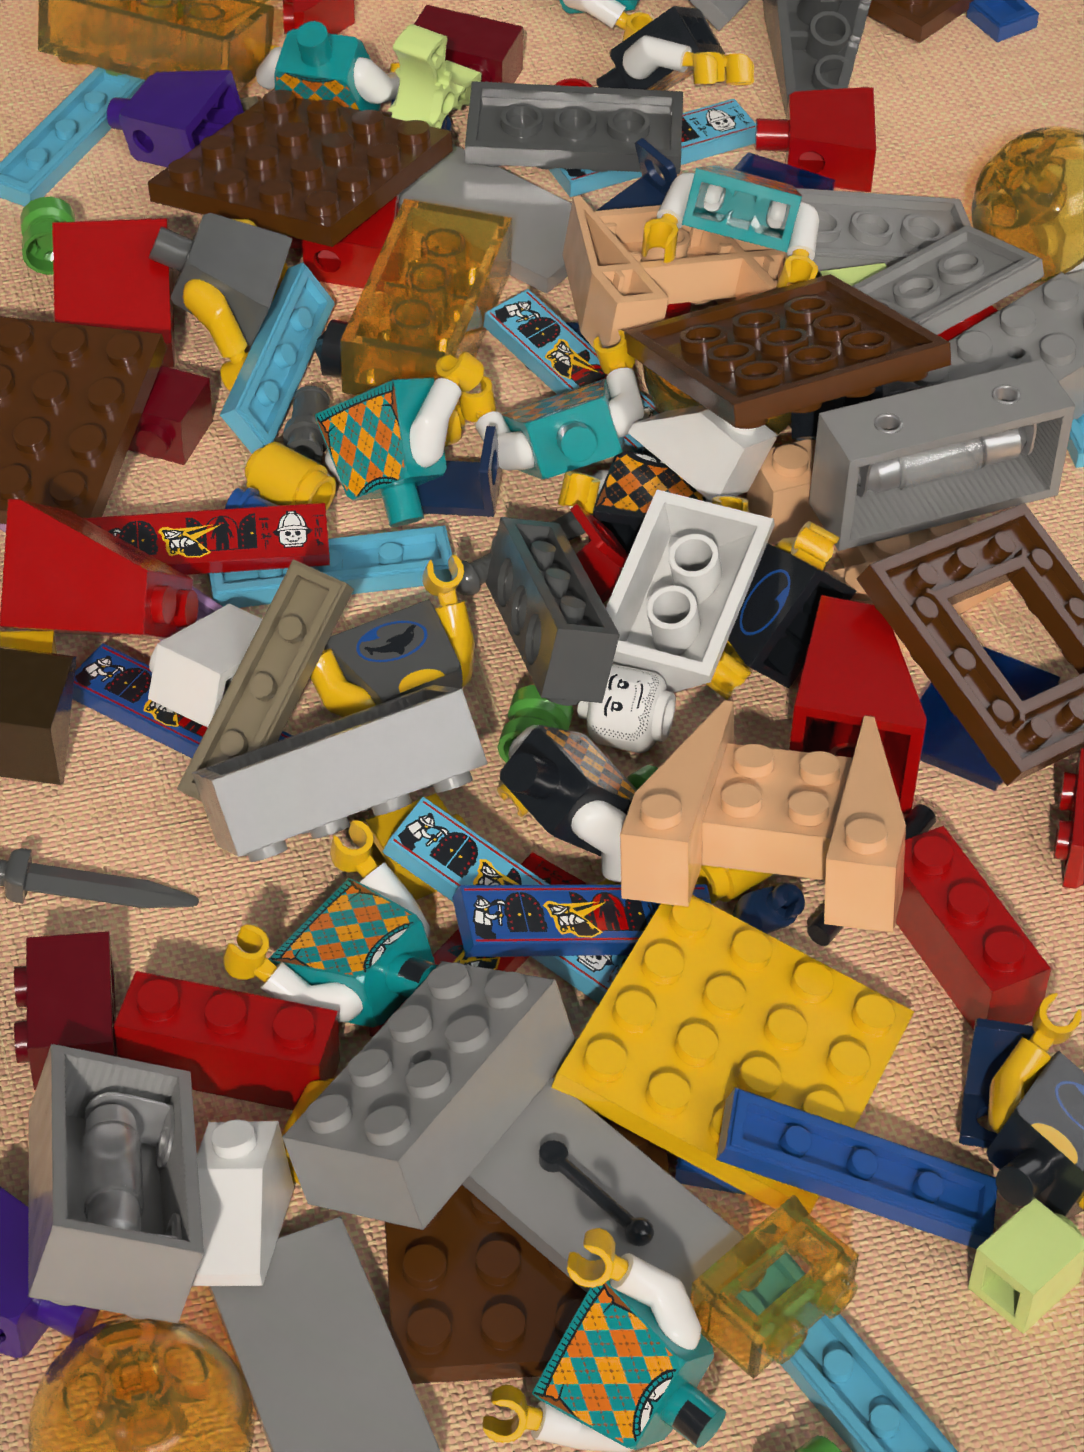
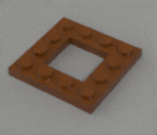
M1025 503L874 562L856 578L872 600L875 608L889 623L909 651L912 659L921 667L947 703L950 711L961 722L985 755L987 762L995 769L1006 786L1084 748V581ZM1008 581H1011L1024 599L1028 609L1039 619L1057 643L1065 659L1080 674L1025 701L1020 699L952 606Z

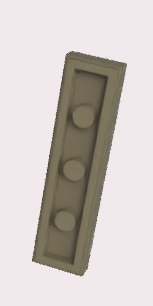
M294 559L292 560L177 790L202 802L192 772L278 741L354 591L351 586Z

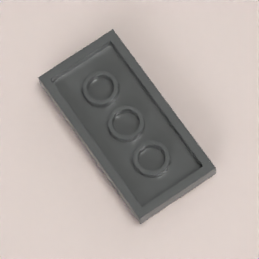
M472 81L465 140V164H483L489 167L506 165L537 167L540 169H588L595 172H641L635 142L643 138L674 164L676 173L680 174L683 91ZM652 162L658 174H661L659 168Z

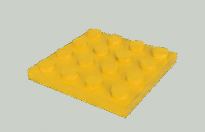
M692 895L689 907L662 903L659 905L559 1068L551 1088L578 1098L592 1111L805 1225L820 1195L716 1160L726 1098L736 1087L855 1128L915 1011Z

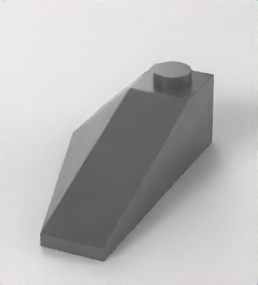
M763 0L765 22L786 120L789 95L794 91L848 88L872 0Z

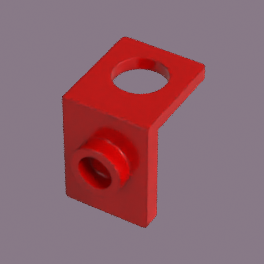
M576 503L570 510L591 539L576 555L602 603H605L613 593L628 554L612 531Z

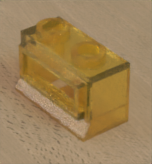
M792 1195L692 1282L690 1301L700 1322L701 1334L754 1379L774 1360L778 1364H783L792 1358L803 1345L808 1335V1330L824 1315L832 1319L849 1305L858 1289L855 1276L859 1254L813 1218L799 1199ZM786 1252H789L794 1257L796 1255L812 1267L758 1316L736 1298L742 1290L747 1292L754 1290L763 1280L767 1268Z

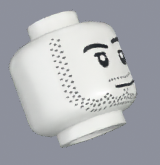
M612 664L603 703L580 701L577 714L579 718L587 720L589 737L593 742L602 746L645 753L657 741L664 742L667 739L674 719L676 698L675 693L667 691L665 680L659 674Z

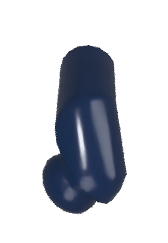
M782 882L777 886L758 889L743 895L736 903L732 916L768 934L794 923L797 916L804 910L805 898L802 891L796 885Z

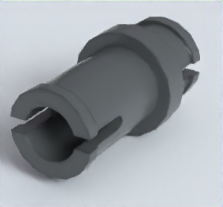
M305 386L298 389L294 394L292 417L284 427L283 443L288 448L320 464L327 446L317 424L315 414L329 408L330 398L322 388Z

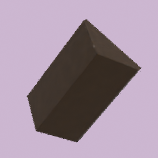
M0 646V777L57 785L64 783L77 656Z

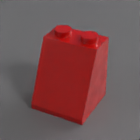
M167 218L52 222L55 322L162 334L167 350L161 365L175 367L174 303L170 298L174 288V273L172 268L148 258L161 226L168 229Z
M8 499L0 627L31 631H54V633L163 640L197 621L198 597L196 592L192 590L193 579L69 510L20 499Z
M821 595L794 705L789 750L808 753L823 751L835 756L853 758L864 716L874 717L902 813L909 814L913 807L927 718L895 633L873 604Z

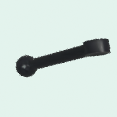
M556 1140L547 1141L542 1144L539 1150V1163L544 1170L548 1172L560 1171L625 1228V1235L629 1243L635 1246H644L650 1243L654 1235V1228L649 1220L644 1217H633L569 1161L568 1150L565 1144Z

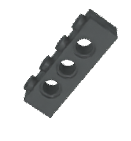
M501 517L485 583L540 697L565 706L577 705L580 701L603 703L620 634L559 523Z

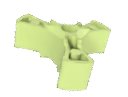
M410 24L398 36L393 45V50L398 57L400 68L395 70L399 77V86L396 99L388 109V112L392 113L391 118L404 121L421 120L427 122L431 127L441 129L443 121L450 111L460 110L462 105L469 106L472 81L481 82V72L448 60L445 61L447 36Z

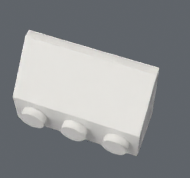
M656 490L606 607L620 634L612 664L655 672L665 680L667 691L673 693L710 683L775 526L774 518Z

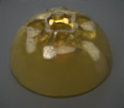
M1045 126L1031 129L1013 137L989 158L981 170L974 188L971 206L973 228L1041 258L1044 277L1033 283L1048 281L1061 272L1065 274L1084 261V131L1068 126Z
M124 1316L98 1324L77 1336L48 1366L38 1384L30 1410L28 1424L29 1452H251L255 1432V1416L252 1399L240 1369L226 1350L212 1337L180 1320L177 1324L149 1318L135 1319Z

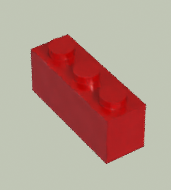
M944 825L906 839L903 892L896 924L973 1030L977 1018L1021 1025L1032 1022L1036 1010L1045 998L1051 972L1050 966Z
M135 971L114 1024L117 1053L120 1058L190 1071L192 1090L288 1110H294L307 1084L312 1081H326L327 1079L334 1078L340 1062L338 1011L140 971Z

